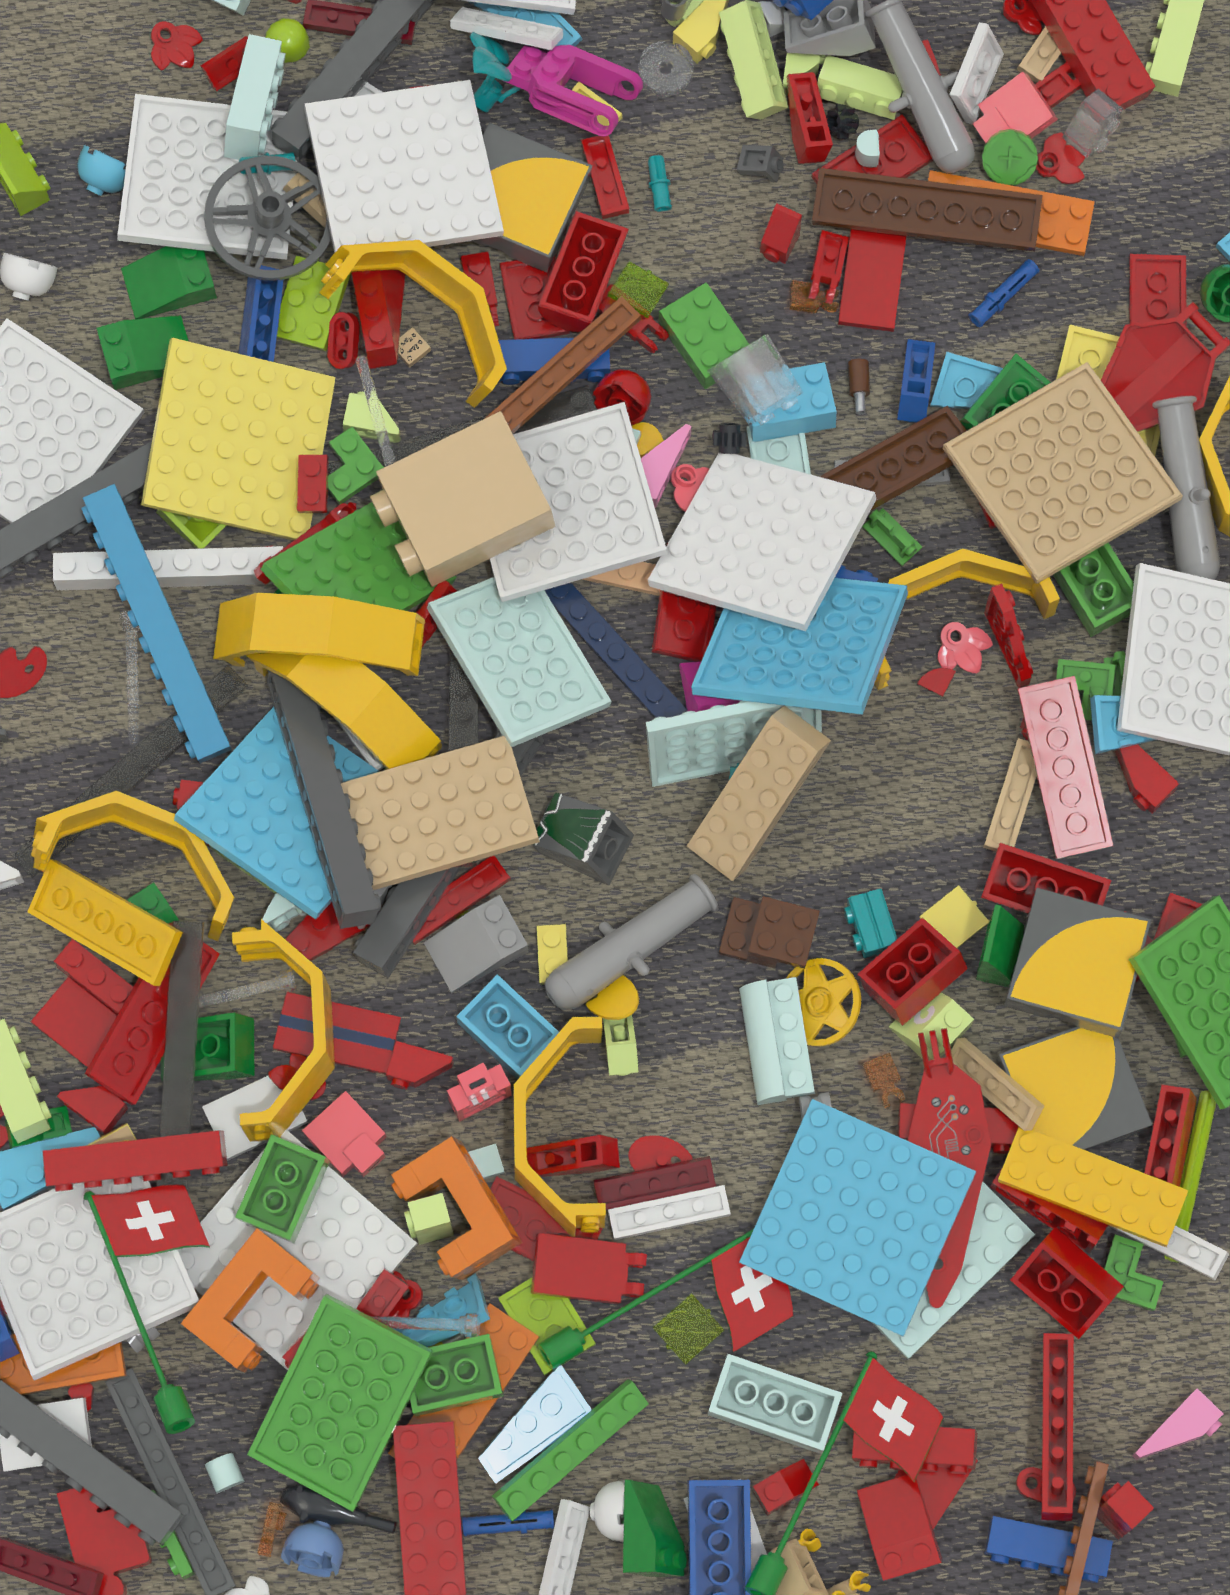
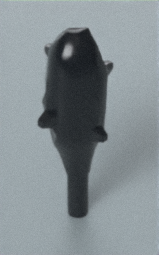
M302 1484L283 1491L280 1502L288 1510L300 1518L301 1523L310 1520L313 1522L322 1521L332 1527L337 1525L367 1526L394 1534L397 1526L395 1521L370 1515L358 1507L352 1512Z

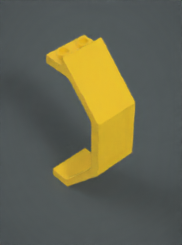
M420 240L341 245L325 264L330 269L321 280L325 285L319 293L327 299L344 282L350 272L396 269L405 273L453 309L458 315L477 374V384L466 400L474 408L494 389L507 370L483 287Z
M1229 376L1199 441L1207 488L1211 493L1209 499L1212 515L1217 529L1230 537V490L1212 444V437L1222 415L1230 410Z
M960 549L894 577L888 582V584L907 585L908 595L906 600L957 578H966L992 586L1002 583L1004 589L1032 597L1044 620L1055 615L1060 600L1050 577L1036 584L1024 566L967 549ZM885 656L874 683L877 690L887 687V681L890 680L889 673L892 670Z
M254 593L220 603L213 659L225 660L233 666L245 667V661L240 656L253 653L328 656L397 669L407 676H418L425 619L414 612L334 596Z
M253 653L246 655L254 662L256 670L264 677L268 674L269 670L299 688L348 728L387 769L435 756L442 748L441 740L384 680L363 663L328 656Z
M114 791L36 818L35 839L32 844L33 850L31 856L35 858L33 868L45 871L54 848L61 838L112 822L174 846L182 851L216 911L211 922L208 938L219 941L234 900L233 894L204 841L174 821V813L119 791Z
M261 919V930L254 927L242 928L240 932H232V943L236 945V951L238 955H241L242 962L271 959L282 960L311 986L314 1047L269 1109L261 1112L240 1114V1126L250 1142L269 1140L271 1134L281 1137L335 1069L331 989L326 978L318 967Z
M572 1017L514 1083L515 1180L571 1237H575L576 1228H581V1232L586 1233L598 1232L599 1228H604L606 1203H566L529 1166L526 1152V1102L573 1045L601 1043L602 1017Z

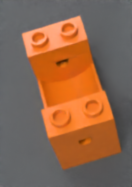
M451 1136L391 1174L395 1181L391 1184L395 1193L406 1202L432 1196L447 1186L470 1224L471 1230L437 1251L440 1259L437 1260L438 1265L446 1276L450 1275L451 1278L464 1280L523 1243L464 1144L458 1139Z
M256 1228L181 1322L190 1332L236 1369L244 1373L247 1369L252 1371L263 1358L260 1355L263 1348L234 1326L232 1322L268 1276L300 1301L305 1297L310 1299L319 1288L317 1281L320 1279V1277L258 1228Z

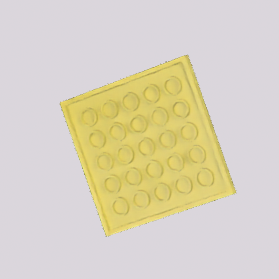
M171 338L168 346L141 506L296 540L310 529L313 513H298L297 511L299 455H323L335 377Z

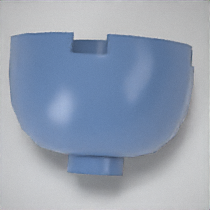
M314 1521L313 1524L308 1523L296 1527L288 1535L281 1558L288 1565H290L291 1560L299 1564L297 1570L318 1577H330L332 1571H334L335 1575L339 1573L344 1549L342 1541L331 1530L329 1524L322 1521Z

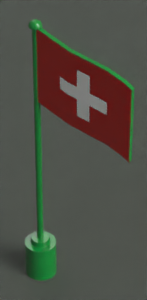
M160 1185L124 1194L95 1195L94 1192L87 1191L84 1194V1200L89 1202L162 1386L154 1397L157 1410L168 1434L183 1432L193 1426L195 1423L194 1416L182 1387L173 1384L168 1385L117 1257L150 1256L188 1247L210 1248L184 1185Z
M752 1229L584 1331L580 1332L578 1328L572 1329L570 1326H567L538 1343L537 1347L546 1364L551 1370H554L584 1352L582 1345L586 1343L585 1336L711 1261L716 1294L729 1326L733 1353L793 1316L790 1290L787 1284L739 1263L754 1230Z
M870 1351L866 1354L868 1357L776 1552L760 1555L745 1586V1590L749 1594L776 1595L788 1570V1567L784 1564L785 1559L781 1557L782 1551L843 1423L851 1428L867 1445L896 1463L915 1482L944 1418L926 1398L895 1379L877 1361V1354Z

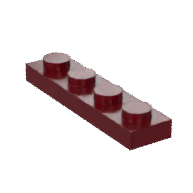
M307 0L303 27L305 29L353 36L356 33L355 30L359 22L364 18L367 20L372 14V8L320 0ZM410 20L408 33L402 35L401 44L412 45L416 28L415 22Z
M710 1156L593 1180L598 1203H606V1210L716 1187Z
M0 1537V1571L65 1595H99L104 1573L8 1538Z

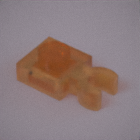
M792 280L789 310L817 313L819 307H822L827 312L837 311L838 302H832V304L825 303V295L828 289L820 291L819 284L818 295L815 299L808 298L811 282ZM837 289L833 300L837 299L839 290Z
M890 1052L862 1063L863 1070L873 1092L882 1090L881 1101L886 1109L890 1108L889 1095H896L900 1103L904 1102V1093L894 1085L901 1081V1077Z
M269 1502L257 1552L259 1555L271 1558L277 1531H283L287 1513L282 1512L283 1506L281 1504Z

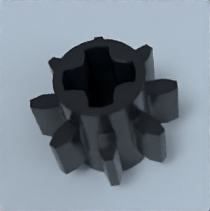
M836 104L835 110H828L826 119L831 136L848 140L849 133H857L859 118L854 113L855 108Z
M720 423L719 430H713V446H719V453L738 454L740 453V446L746 447V431H740L741 424Z

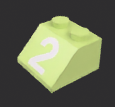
M940 993L906 1024L902 1026L895 1020L889 1028L921 1058L918 1033L924 1032L929 1060H933L934 1056L929 1031H936L940 1057L945 1054V1049L943 1047L941 1029L947 1028L950 1047H952L957 1038H960L972 1026L974 1019L953 999Z

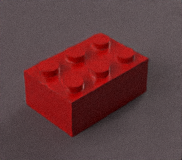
M922 917L857 975L865 992L903 1026L968 968L961 952Z
M1056 1227L1038 1245L1010 1279L1011 1282L1070 1333L1074 1334L1077 1339L1082 1337L1124 1287Z

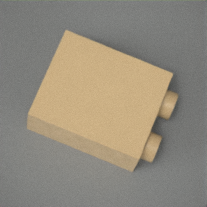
M501 411L376 471L383 490L370 496L384 527L399 521L407 537V540L394 546L409 577L424 571L431 587L556 527L552 510Z

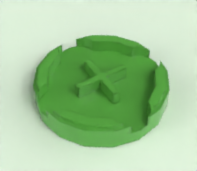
M1015 129L1000 130L992 135L984 145L982 153L983 168L987 175L995 182L1007 185H1018L1029 179L1036 169L1038 160L1037 148L1031 137Z

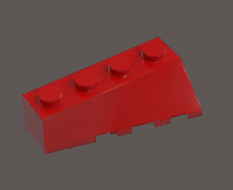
M396 269L353 271L351 274L369 369L396 365L400 340V323L402 320V302L405 290V273Z
M1001 1170L999 1171L990 1186L991 1189L1051 1229L1056 1227L1074 1244L1090 1254L1108 1227L1107 1224L998 1182Z

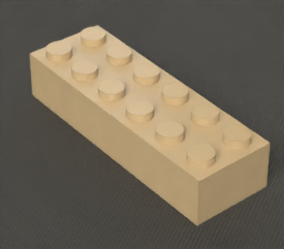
M785 705L771 715L689 841L687 847L731 881H734L748 868L831 740Z

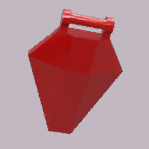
M1194 302L1186 307L1177 317L1125 325L1110 362L1101 378V382L1137 432L1159 425L1158 411L1152 407L1155 401L1182 396H1196L1197 400L1193 403L1194 412L1203 409L1205 406L1215 361L1230 347V340L1227 337L1223 338L1198 312L1199 307ZM1188 319L1215 345L1211 351L1184 325Z

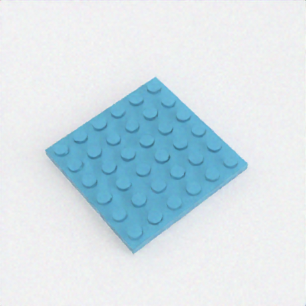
M834 578L806 631L724 608L692 683V694L863 715L907 598V585Z
M273 707L175 814L174 821L308 915L317 919L332 900ZM327 736L328 743L334 747V763L336 769L341 770L343 782L380 772Z
M812 1099L739 1263L904 1337L972 1184L976 1171Z

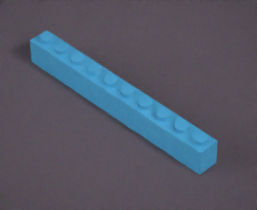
M110 485L83 497L86 506L81 507L87 522H93L97 529V532L93 533L98 548H105L109 558L104 560L110 575L116 574L120 582V584L116 585L118 594L122 602L125 600L129 602L132 610L128 611L127 614L133 627H140L143 636L138 639L145 654L151 652L154 663L150 664L156 680L162 678L166 689L161 690L167 705H174L178 715L174 716L173 719L179 732H186L189 741L184 744L191 759L197 757L201 764L232 750L116 485Z

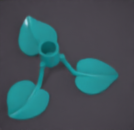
M472 32L470 39L476 47L473 52L474 73L488 74L473 95L476 107L484 112H489L496 101L502 103L505 98L521 88L515 86L504 94L501 93L503 87L495 78L507 82L512 79L509 69L503 65L509 63V55L503 46L494 39Z

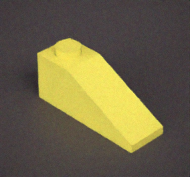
M704 0L673 31V44L697 64L703 57L708 59L716 50V43L721 29L719 12L727 9L729 0Z

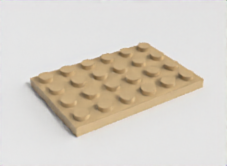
M505 736L349 780L341 784L343 793H347L350 799L349 812L351 819L355 818L357 822L358 842L362 843L365 848L366 858L364 862L366 868H370L373 874V890L540 842L513 750Z

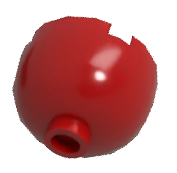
M617 369L607 373L593 392V396L595 395L596 397L594 404L597 409L625 402L631 426L640 423L644 419L651 403V390L647 382L636 372L625 369Z

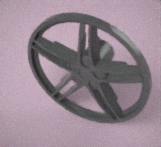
M278 156L253 157L228 168L213 184L208 194L204 211L206 234L218 257L226 265L242 275L270 281L297 276L316 264L326 252L331 242L327 215L325 231L319 243L309 235L310 233L291 218V214L318 194H320L323 200L318 176L304 165ZM261 165H277L292 169L307 178L309 182L280 195L272 191L269 180L264 174ZM254 166L264 190L259 197L250 167ZM246 170L253 204L214 207L216 198L226 182L237 173ZM313 187L317 189L309 196H306L302 200L297 202L291 208L287 204L290 201L301 196L302 194L306 193ZM213 215H248V219L213 218ZM213 223L253 227L244 263L235 259L222 246L216 235ZM287 230H292L301 239L314 247L315 250H310L300 241L287 234ZM276 234L309 254L306 259L288 268L279 270L260 269ZM259 236L265 238L266 241L254 268L250 266Z

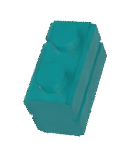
M876 889L848 898V907L843 909L847 923H853L856 934L852 935L856 952L862 951L864 958L882 953L897 940L882 889Z

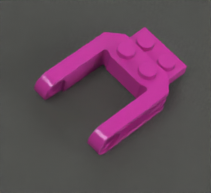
M524 45L507 67L512 75V79L507 83L528 91L530 95L529 101L535 109L598 136H608L613 132L619 121L616 111L608 105L565 88L564 86L571 78L610 96L615 95L624 100L636 99L643 89V81L637 73L572 45L555 46L548 53H544L536 47ZM621 81L630 82L634 87V91L625 90ZM602 115L606 117L609 121V126L601 125L597 120V116Z

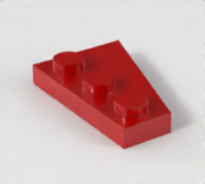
M331 902L317 919L307 915L285 940L309 961H312L332 950L333 947L348 939H352L359 935L360 932L370 928V924H367L364 929H358L357 926L340 929L334 906Z

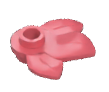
M682 464L672 471L670 478L671 483L675 487L673 496L675 502L683 511L686 512L709 468L701 467L695 469L692 465Z
M959 622L948 623L940 632L942 646L937 653L938 662L941 668L953 669L958 665L967 672L978 673L982 664L980 651L988 649L993 645L991 638L978 627L966 628ZM953 631H957L960 635L957 642L953 641L950 637Z

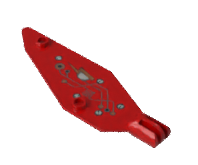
M947 1028L941 1029L945 1058L940 1057L935 1030L929 1031L934 1056L933 1060H929L924 1032L918 1033L924 1072L908 1141L975 1170L976 1174L939 1256L943 1261V1266L941 1269L933 1270L926 1286L929 1303L934 1308L943 1306L962 1270L991 1148L981 1086L953 1063Z

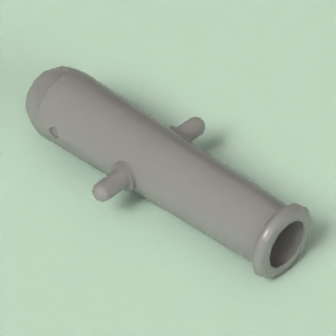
M886 0L867 10L865 16L867 18L871 17L904 92L901 98L892 101L888 105V109L893 113L906 107L911 109L934 163L945 173H955L969 166L974 160L975 155L973 142L947 93L948 87L954 85L959 72H953L944 77L938 75L902 3L903 0Z
M1182 396L1153 402L1152 407L1158 411L1164 470L1183 495L1182 500L1169 507L1176 571L1214 580L1219 574L1220 557L1209 499L1211 493L1207 488L1193 403L1196 402L1197 398L1196 396Z
M692 874L689 876V882L619 928L613 929L608 922H601L599 930L605 937L549 974L545 981L548 997L561 1010H571L583 1005L632 968H635L640 975H647L649 967L643 961L646 957L709 911H718L719 907L714 895L698 875Z

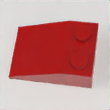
M907 1474L857 1490L872 1548L883 1581L942 1562L943 1559L917 1478L913 1482Z

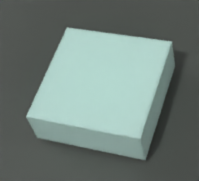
M496 1144L468 1152L484 1179L505 1173Z

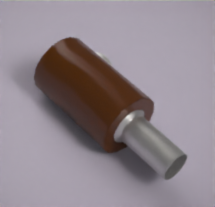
M852 359L848 361L849 395L855 397L856 414L861 415L865 414V397L870 395L869 361L866 359Z

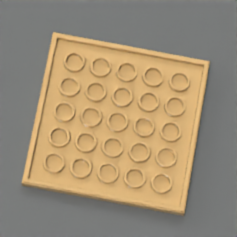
M1088 362L943 444V450L1036 584L1182 500L1183 497Z

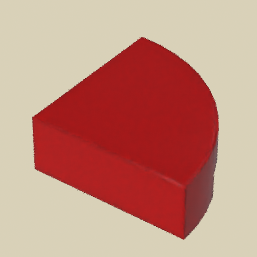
M949 668L933 669L924 674L917 684L944 697L956 671Z

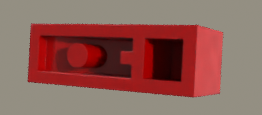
M815 73L788 74L787 87L792 141L798 164L825 162L833 143Z
M1138 744L1115 749L1130 793L1134 796V803L1141 810H1148L1153 814L1176 791L1179 783Z
M604 1135L526 1148L527 1162L540 1177L594 1173L620 1168L618 1139Z

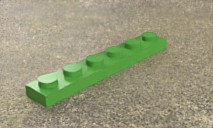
M627 1379L493 1494V1499L507 1518L514 1521L649 1403L633 1381Z

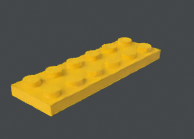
M53 859L49 860L27 911L154 986L161 985L183 933Z
M1021 1127L1017 1130L998 1178V1182L1166 1248L1188 1193V1190L1037 1131H1024Z

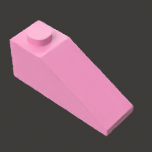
M685 424L641 458L655 508L691 436V426Z
M1196 1389L1132 1456L1138 1460L1199 1439L1205 1433L1210 1437L1222 1425L1218 1419L1223 1413L1201 1391Z

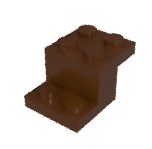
M765 896L762 897L761 904L733 897L719 954L774 969L777 962L805 969L820 911Z

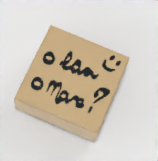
M413 327L400 337L398 356L409 368L431 351V347Z

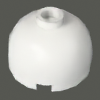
M4 253L0 265V276L5 287L14 291L13 297L29 301L30 295L41 296L52 287L58 268Z
M625 1480L611 1482L603 1486L596 1495L595 1502H592L590 1505V1517L592 1521H595L601 1534L613 1541L623 1542Z

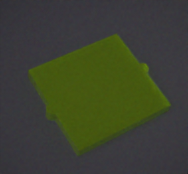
M629 261L607 296L616 301L622 296L639 314L649 318L669 283L653 275L652 271H646Z
M692 1293L653 1327L654 1331L667 1344L666 1349L672 1350L685 1365L724 1332L720 1324L711 1316V1310L705 1309Z

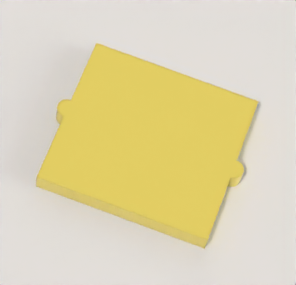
M959 885L919 917L920 919L923 917L956 948L960 947L989 922L976 906L977 902L972 901Z

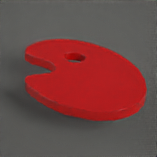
M34 646L22 660L17 659L16 650L13 647H9L0 653V698L19 696L38 683L47 666V656L41 647ZM33 665L32 671L25 672L26 666Z
M645 1136L637 1139L631 1145L628 1154L630 1165L634 1171L672 1164V1157H678L681 1162L693 1159L688 1150L681 1144L663 1136Z

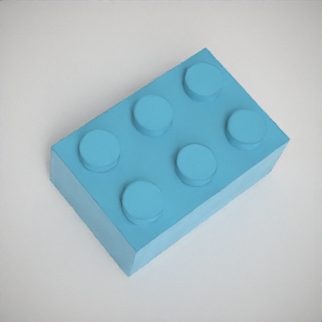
M825 362L741 377V393L753 442L836 428L837 411Z
M498 975L456 1016L457 1023L517 1080L559 1033L557 1029Z

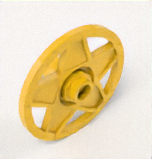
M825 958L811 959L807 961L805 969L795 967L787 978H797L804 971V987L799 990L807 1045L817 1047L828 1046L840 1041L854 1027L861 1009V993L854 975L844 965ZM820 965L834 967L844 975L828 981ZM852 991L853 1007L849 1017L841 1003ZM825 1024L839 1031L826 1039L814 1040Z

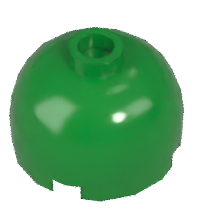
M1222 264L1213 268L1205 276L1200 288V298L1204 308L1211 316L1223 322H1230V264Z

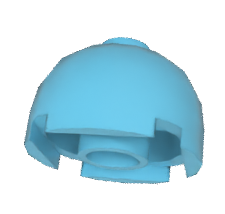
M84 145L79 155L77 168L80 178L88 184L87 190L102 196L104 191L108 193L121 191L124 187L126 171L123 169L125 166L124 162L98 150H94L93 154L88 153L90 147Z

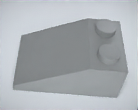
M833 0L812 20L801 15L796 16L791 10L783 12L785 49L787 53L852 56L876 48L873 21L871 17L867 18L865 16V12L871 9L869 1Z
M500 895L474 908L424 942L451 994L528 953V944Z

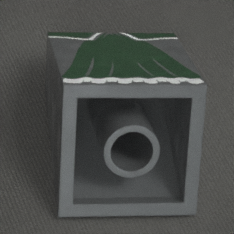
M555 792L552 800L545 808V814L539 826L536 828L540 842L531 845L541 855L606 885H610L634 834L612 811Z

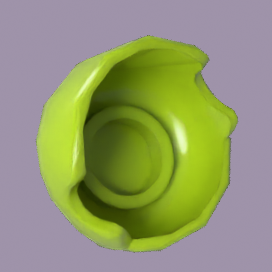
M281 18L271 24L265 33V38L282 41L281 52L286 53L284 63L298 61L306 55L310 48L309 36L305 28L295 19Z

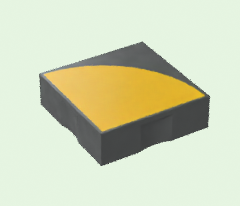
M489 122L483 135L504 232L503 236L471 241L496 248L513 259L548 272L562 241L565 226L570 217L575 213L590 180L593 165Z
M1036 888L1004 1007L1043 1018L1061 1019L1079 1028L1119 1038L1123 1030L1137 973L1128 959L1144 948L1151 919Z
M1074 1027L1000 1053L996 1059L997 1065L1044 1105L1032 1129L1034 1131L1080 1149L1088 1150L1097 1146L1110 1145L1147 1132L1152 1126L1119 1038Z

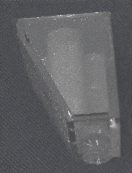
M768 334L751 342L707 370L749 425L757 421L760 426L775 417L773 411L779 407H782L785 411L798 403L796 397L803 393Z

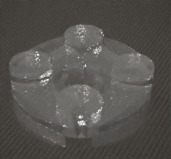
M659 41L648 46L642 52L638 64V72L643 81V86L660 98L673 96L684 91L693 78V60L688 50L680 44L675 43L674 45L666 43V41ZM666 63V66L670 64L672 66L671 73H661L660 65Z

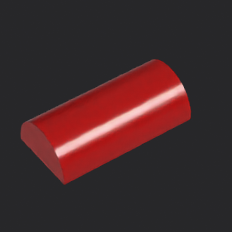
M575 211L538 305L539 313L544 319L559 328L573 332H582L594 321L628 234V228Z
M1000 843L981 898L1029 914L1036 888L1103 906L1111 880Z

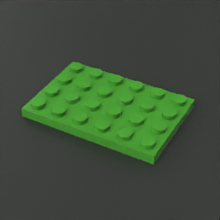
M372 502L264 562L261 568L262 572L283 594L334 596L408 611L427 600L437 586L431 587L424 571L409 577L394 546L407 540V537L399 521L384 527ZM453 576L446 581L452 585L457 577Z
M1220 895L1209 899L1128 960L1218 1107L1225 1109L1230 1106V912Z
M328 1294L324 1295L247 1455L353 1512L366 1490L433 1350Z

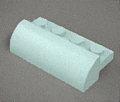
M796 977L769 982L761 980L742 986L739 991L757 1105L787 1101L786 1098L815 1094Z

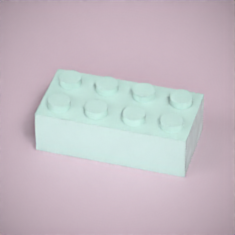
M248 35L226 123L224 157L239 160L241 157L259 156V153L265 154L268 139L266 137L267 131L271 129L273 108H276L279 94L277 92L278 86H281L284 75L283 66L286 53L281 52L282 41Z
M728 1354L708 1415L822 1454L842 1393Z

